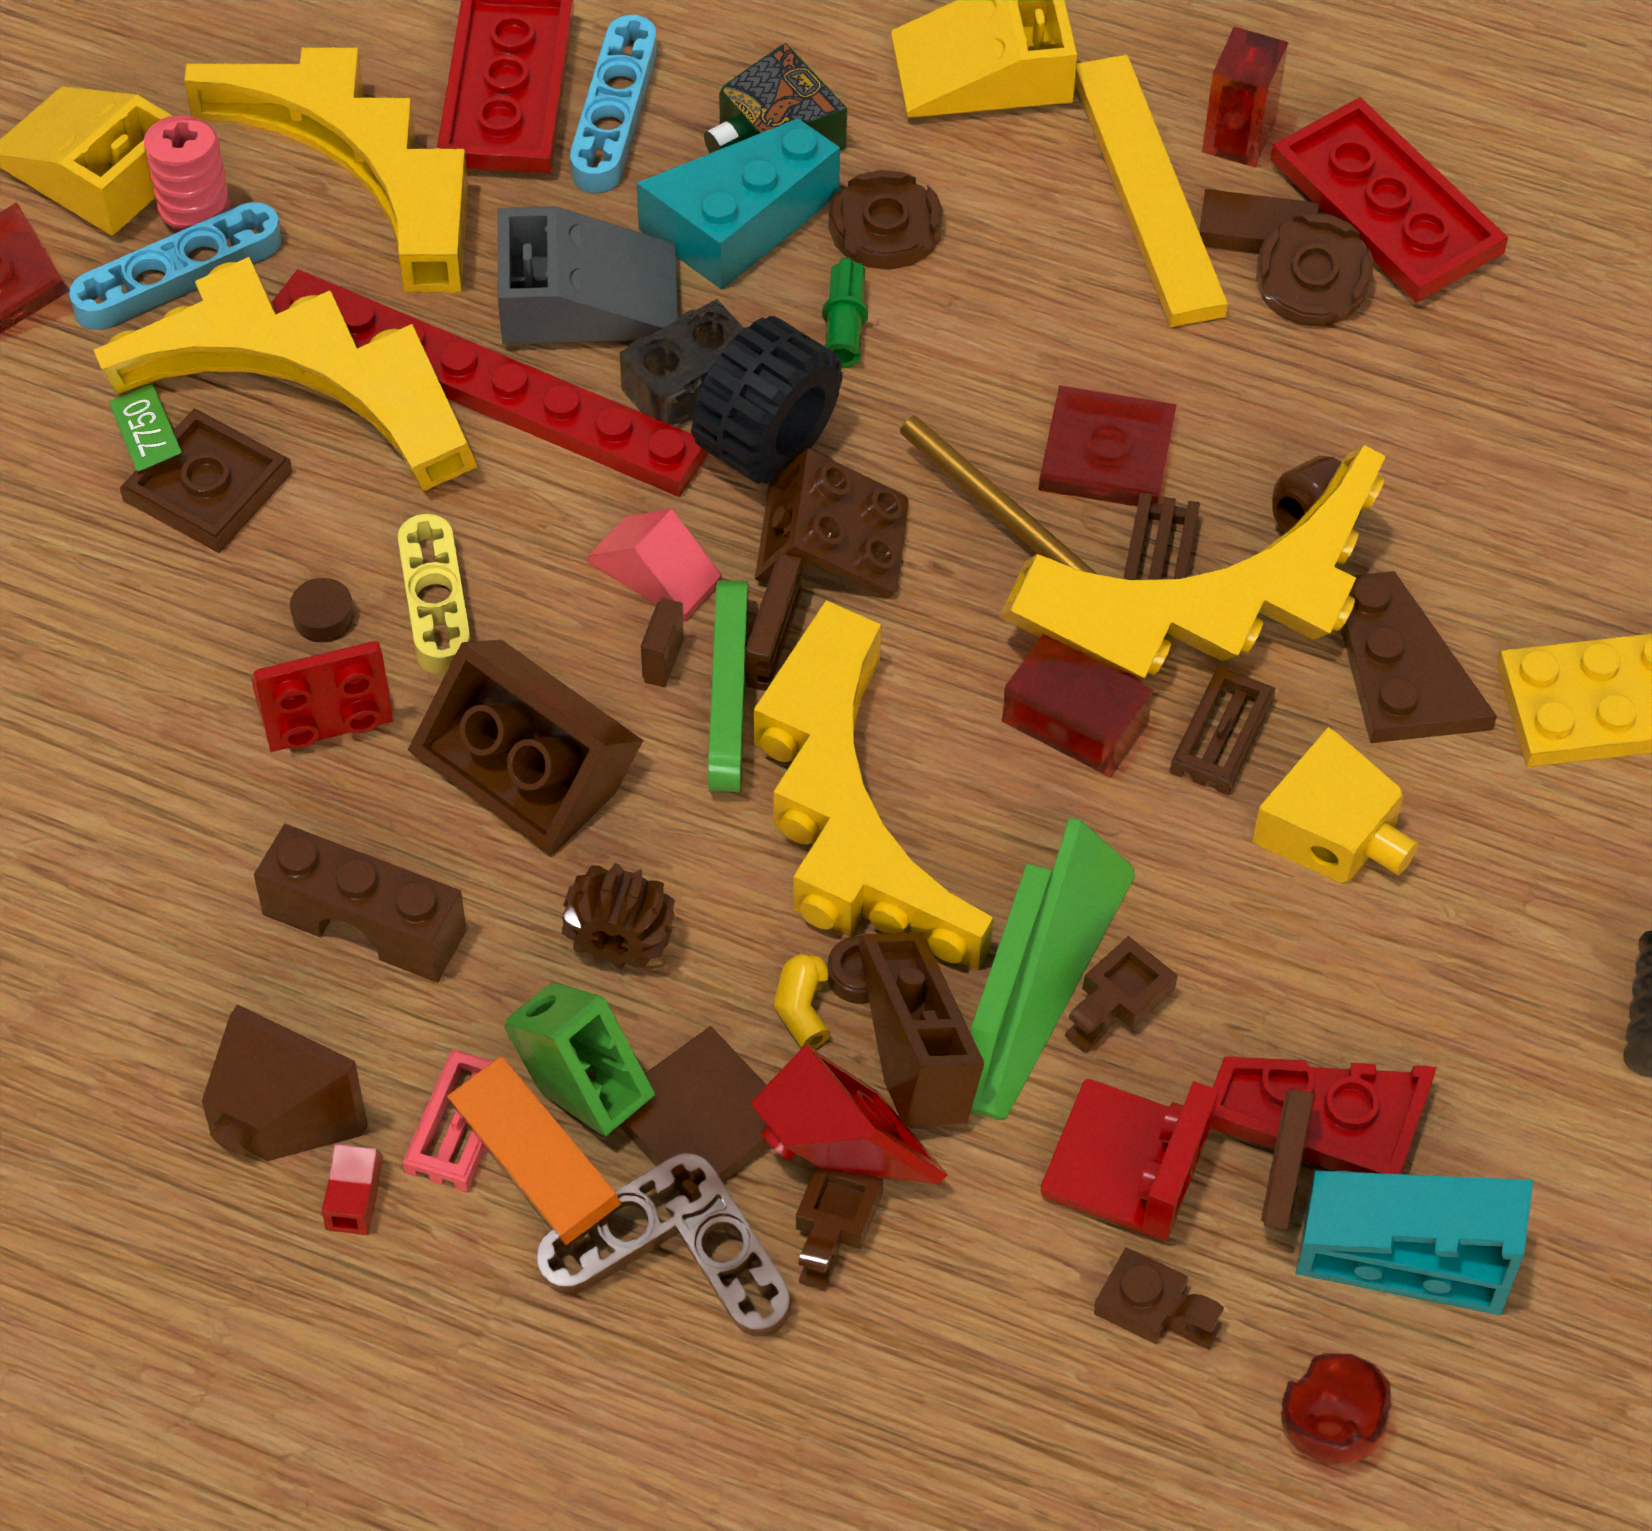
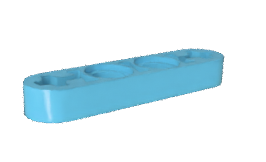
M625 15L612 21L607 28L570 150L571 178L574 184L582 191L603 193L617 186L622 178L657 57L656 28L653 22L646 17ZM630 40H635L632 57L624 55V47L629 45ZM624 76L632 79L634 84L624 89H615L608 86L606 82L611 78ZM603 117H614L623 122L622 125L612 130H603L594 125V122ZM596 149L603 151L604 161H600L598 167L592 168L596 158Z
M261 202L242 204L82 274L73 281L69 289V298L76 321L81 326L91 330L110 328L198 289L195 281L209 275L215 267L223 263L238 262L250 257L252 263L255 264L276 253L282 241L279 218L276 211L269 205ZM254 228L258 234H254L250 229ZM226 238H229L231 247H228ZM200 247H211L218 251L214 257L206 261H194L187 257L191 251ZM147 270H159L166 274L162 280L151 285L135 281L139 274ZM122 284H125L127 293H123ZM98 297L102 303L97 304L92 298Z

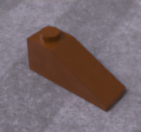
M923 932L861 934L859 950L884 1083L903 1126L967 1124L985 1063Z

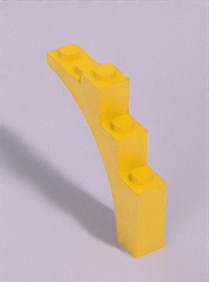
M301 47L300 64H186L184 81L192 117L204 121L238 123L276 132L318 150L347 169L373 195L390 222L398 245L403 292L462 293L468 201L464 149L441 148L414 149L415 130L411 98H362L363 81L358 48Z
M250 257L238 262L223 263L215 267L209 275L196 280L195 284L203 301L192 306L176 307L166 313L163 319L138 330H127L118 333L107 344L93 350L102 371L117 394L164 378L202 372H248L298 382L333 397L374 425L401 454L423 492L478 467L412 324L402 329L385 330L373 337L370 343L357 348L330 290L318 296L309 295L302 297L292 303L289 309L277 314Z
M1366 445L1346 454L1324 493L1288 532L1255 556L1226 569L1182 579L1127 580L1082 572L1036 554L1024 562L998 617L1130 684L1144 679L1147 673L1154 676L1159 671L1171 646V642L1164 639L1166 634L1223 662L1238 656L1240 651L1248 653L1252 648L1263 626V620L1256 617L1258 612L1312 640L1331 634L1332 629L1339 631L1347 621L1355 603V598L1349 596L1356 577L1334 566L1336 563L1343 565L1355 547L1359 532L1352 528L1361 509L1368 510L1382 489L1384 477L1379 475L1378 472L1386 456Z
M826 600L754 708V745L762 748L766 754L778 761L792 762L773 791V826L780 829L789 839L799 844H813L793 876V910L800 913L807 922L817 928L826 930L832 928L850 937L862 917L870 920L883 933L923 932L935 956L949 963H963L979 970L990 952L993 917L949 893L909 858L883 825L863 784L854 748L853 732L861 698L880 661L881 624Z

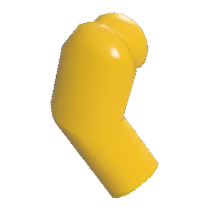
M805 954L793 956L782 966L773 1005L776 1013L798 1045L802 1048L807 1044L815 1050L823 1045L830 1036V1031L811 1005L815 991L822 989L823 984L821 981L828 980L829 972L826 963L820 957Z

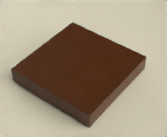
M194 408L173 430L182 453L139 472L135 471L120 487L124 502L220 553L290 476L292 466L289 458Z
M712 1026L705 1029L645 1073L656 1095L619 1125L655 1166L679 1154H695L705 1158L710 1163L722 1182L771 1147L761 1134V1131L767 1124L750 1104L766 1087V1084ZM682 1173L675 1178L677 1190L687 1197L690 1203L697 1201L701 1197L698 1186L705 1180L702 1176L691 1180L686 1173Z

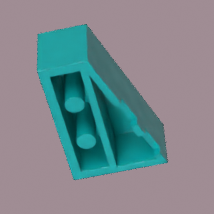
M797 118L637 182L639 230L646 235L675 243L676 257L722 290L831 202L832 197L839 189L840 147Z
M1315 1171L1306 1205L1295 1274L1501 1315L1524 1257L1533 1180Z

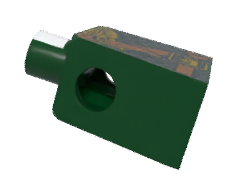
M784 43L723 85L719 92L720 124L704 133L706 147L709 153H712L798 118L842 150L847 146V107L791 47Z

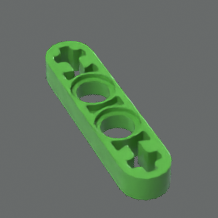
M717 580L708 792H741L746 680L745 650L747 647L748 581Z

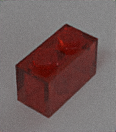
M1233 27L1212 74L1202 147L1203 153L1256 168L1276 122L1288 49L1287 41Z
M1043 634L1005 686L1002 722L1111 778L1148 726L1153 689L1143 685L1134 675L1125 671H1116Z

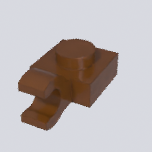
M1127 936L1085 974L1082 989L1090 996L1081 1001L1069 1014V1019L1075 1024L1066 1032L1065 1037L1082 1051L1087 1052L1103 1037L1116 1017L1131 1029L1134 1028L1175 990L1178 975Z
M815 1167L796 1213V1230L810 1234L799 1258V1265L804 1266L799 1277V1283L825 1291L834 1271L840 1245L844 1244L861 1249L883 1194V1179L871 1175Z
M1125 1247L1095 1301L1094 1315L1157 1344L1164 1329L1168 1328L1192 1343L1210 1349L1222 1327V1323L1218 1320L1224 1310V1306L1203 1295H1184L1187 1289V1275Z

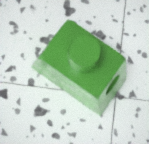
M552 983L543 988L506 1019L504 1028L508 1037L515 1046L540 1092L606 1137L656 1095L604 997L559 983ZM586 1072L596 1074V1081L589 1079Z

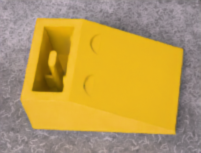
M956 0L891 30V41L907 118L1073 102L1077 52L1064 0Z
M61 86L0 139V168L113 236L155 199L154 185L151 181V170L148 167L147 153L144 148V136L149 127L157 121L173 115L137 94Z

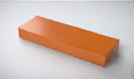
M502 1055L447 1095L453 1108L565 1246L621 1205L616 1192Z

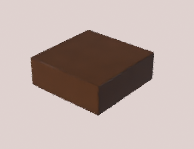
M661 598L660 602L656 604L641 643L642 678H644L645 683L666 688L684 640L683 605L681 602Z

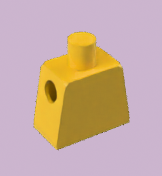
M1329 727L1261 804L1252 840L1253 843L1339 883L1349 882L1369 858L1398 876L1410 864L1419 847L1418 842L1394 828L1404 797L1401 788Z

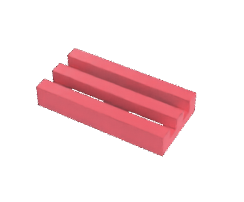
M451 1049L402 1164L405 1174L417 1177L418 1173L421 1172L428 1174L429 1181L442 1185L444 1180L454 1182L455 1189L468 1192L486 1147L472 1131L458 1165L452 1163L468 1126L457 1111H455L436 1158L428 1156L427 1152L449 1104L447 1095L455 1090L463 1069L471 1071L472 1075L470 1078H472L491 1064L492 1060Z

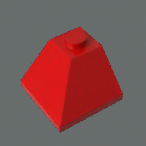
M807 1044L750 1102L751 1106L767 1124L761 1131L762 1136L771 1147L788 1160H791L798 1154L821 1169L939 1185L947 1176V1173L908 1127L903 1126L900 1117L877 1090Z

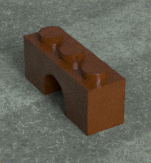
M285 823L254 873L264 916L320 938L331 919L343 921L356 927L373 941L380 961L437 983L467 932L461 890Z

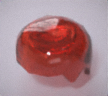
M1323 1353L1314 1356L1302 1378L1297 1382L1290 1380L1286 1386L1281 1402L1282 1431L1302 1455L1325 1465L1340 1466L1365 1459L1380 1446L1387 1435L1391 1414V1383L1376 1364L1352 1353Z

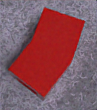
M334 1144L330 1175L321 1210L326 1230L368 1235L383 1155L377 1149Z

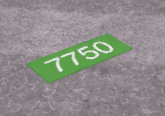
M153 383L109 401L137 472L182 453Z

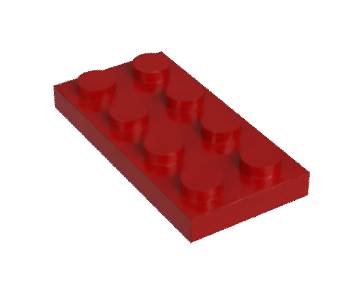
M461 0L437 148L464 149L466 169L551 173L574 16V0Z
M1361 97L1272 144L1270 161L1312 202L1319 203V208L1325 214H1331L1352 224L1361 234L1360 239L1365 243L1367 250L1369 247L1374 262L1416 303L1505 253L1508 236Z

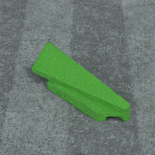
M1069 817L1053 871L1026 863L970 1030L985 1063L971 1113L996 1120L1007 1118L1135 877L1133 867L1081 820Z

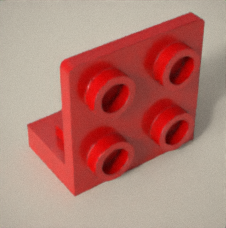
M378 641L257 669L253 672L254 678H251L253 691L270 752L286 748H304L318 740L346 733H364L379 725L393 722L383 653Z
M1092 1079L1084 1080L1041 1183L1040 1194L1047 1199L1168 1241L1210 1133L1219 1090L1193 1081L1184 1105L1172 1101L1170 1107Z

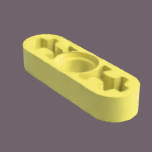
M420 514L406 520L398 531L401 565L417 661L427 672L435 675H445L461 643L471 642L452 528L440 516ZM432 540L435 562L423 564L420 541ZM433 584L446 586L452 591L447 599L439 603H427L418 598L419 592L424 587ZM446 623L450 648L438 650L434 625Z

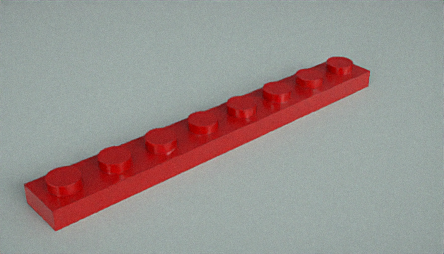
M297 269L272 301L273 307L278 314L289 309L292 303L302 297L309 295L318 296L330 290L357 348L370 343L373 337L385 330L402 329L412 324L448 400L677 497H680L708 456V452L694 442L695 438L689 432Z

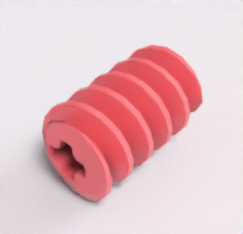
M188 115L167 117L149 127L144 136V148L147 153L148 167L151 170V181L154 185L157 210L162 220L172 226L176 233L230 210L231 201L228 194L225 169L223 168L219 137L213 127L202 119Z

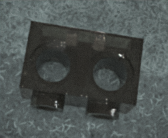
M718 299L697 310H690L684 313L677 321L650 336L636 339L628 348L619 352L621 390L641 413L678 427L692 419L697 396L710 368L725 347L744 327Z

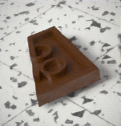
M1395 571L1352 575L1356 577L1349 596L1355 598V603L1347 621L1341 628L1370 743L1493 730L1497 715Z

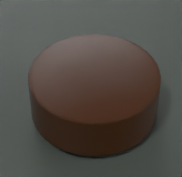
M316 578L303 583L292 594L290 610L293 624L296 630L304 637L317 641L331 640L345 633L351 626L354 619L352 597L347 587L341 582L330 578Z
M852 936L843 939L831 950L827 965L829 972L828 983L832 991L841 999L850 1003L866 1004L869 1003L859 950L861 936Z

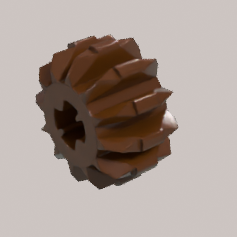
M614 863L609 871L600 866L591 865L586 875L576 876L574 884L568 889L563 904L565 910L562 916L563 927L561 933L567 938L574 940L573 950L592 954L595 957V963L603 960L609 961L618 969H622L627 962L636 967H646L650 959L661 956L663 948L667 947L675 916L673 911L675 900L668 894L663 893L664 883L658 880H646L643 878L642 869L632 873L624 871L617 863Z

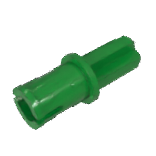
M842 258L839 264L831 268L829 299L822 306V317L827 323L825 347L837 354V357L841 359L842 368L852 367L861 360V327L868 319V307L863 302L866 269L862 263L853 262L851 258Z

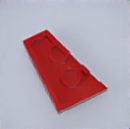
M1224 1056L1213 1088L1218 1089L1219 1093L1211 1128L1275 1150L1286 1091L1289 1092L1290 1089L1314 1093L1316 1094L1304 1156L1305 1161L1334 1171L1401 1174L1437 1067L1413 1066L1411 1072L1376 1070V1064L1351 1063L1349 1069L1310 1067L1306 1060Z

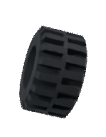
M769 316L766 319L762 317L754 321L725 347L713 363L701 386L691 419L693 420L691 433L695 438L694 442L753 482L758 484L761 482L764 484L769 483L807 448L811 449L825 429L840 392L843 377L841 359L830 349L776 316Z

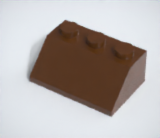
M488 640L461 643L408 751L544 851L555 853L616 794L644 740L505 641Z

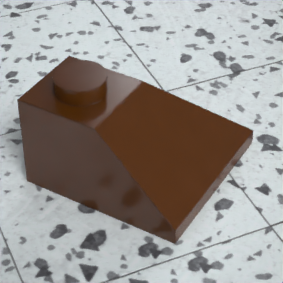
M237 1004L229 1016L202 1098L210 1135L215 1142L234 1154L243 1155L248 1151L266 1161H271L360 1137L367 1128L368 1123L355 1061Z

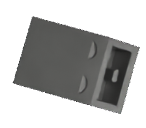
M557 206L498 208V306L502 344L679 339L675 243Z

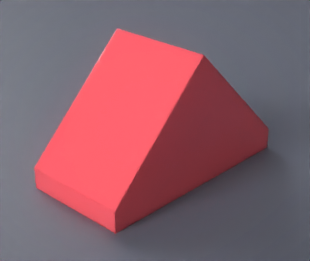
M673 509L625 516L588 555L589 564L651 602L657 604L661 598L681 602L683 605L684 622L716 589L717 580H722L720 571Z

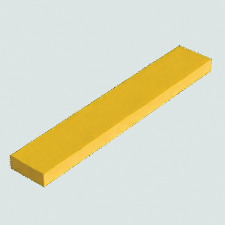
M1128 55L1076 63L1075 85L1170 328L1226 317L1227 300Z

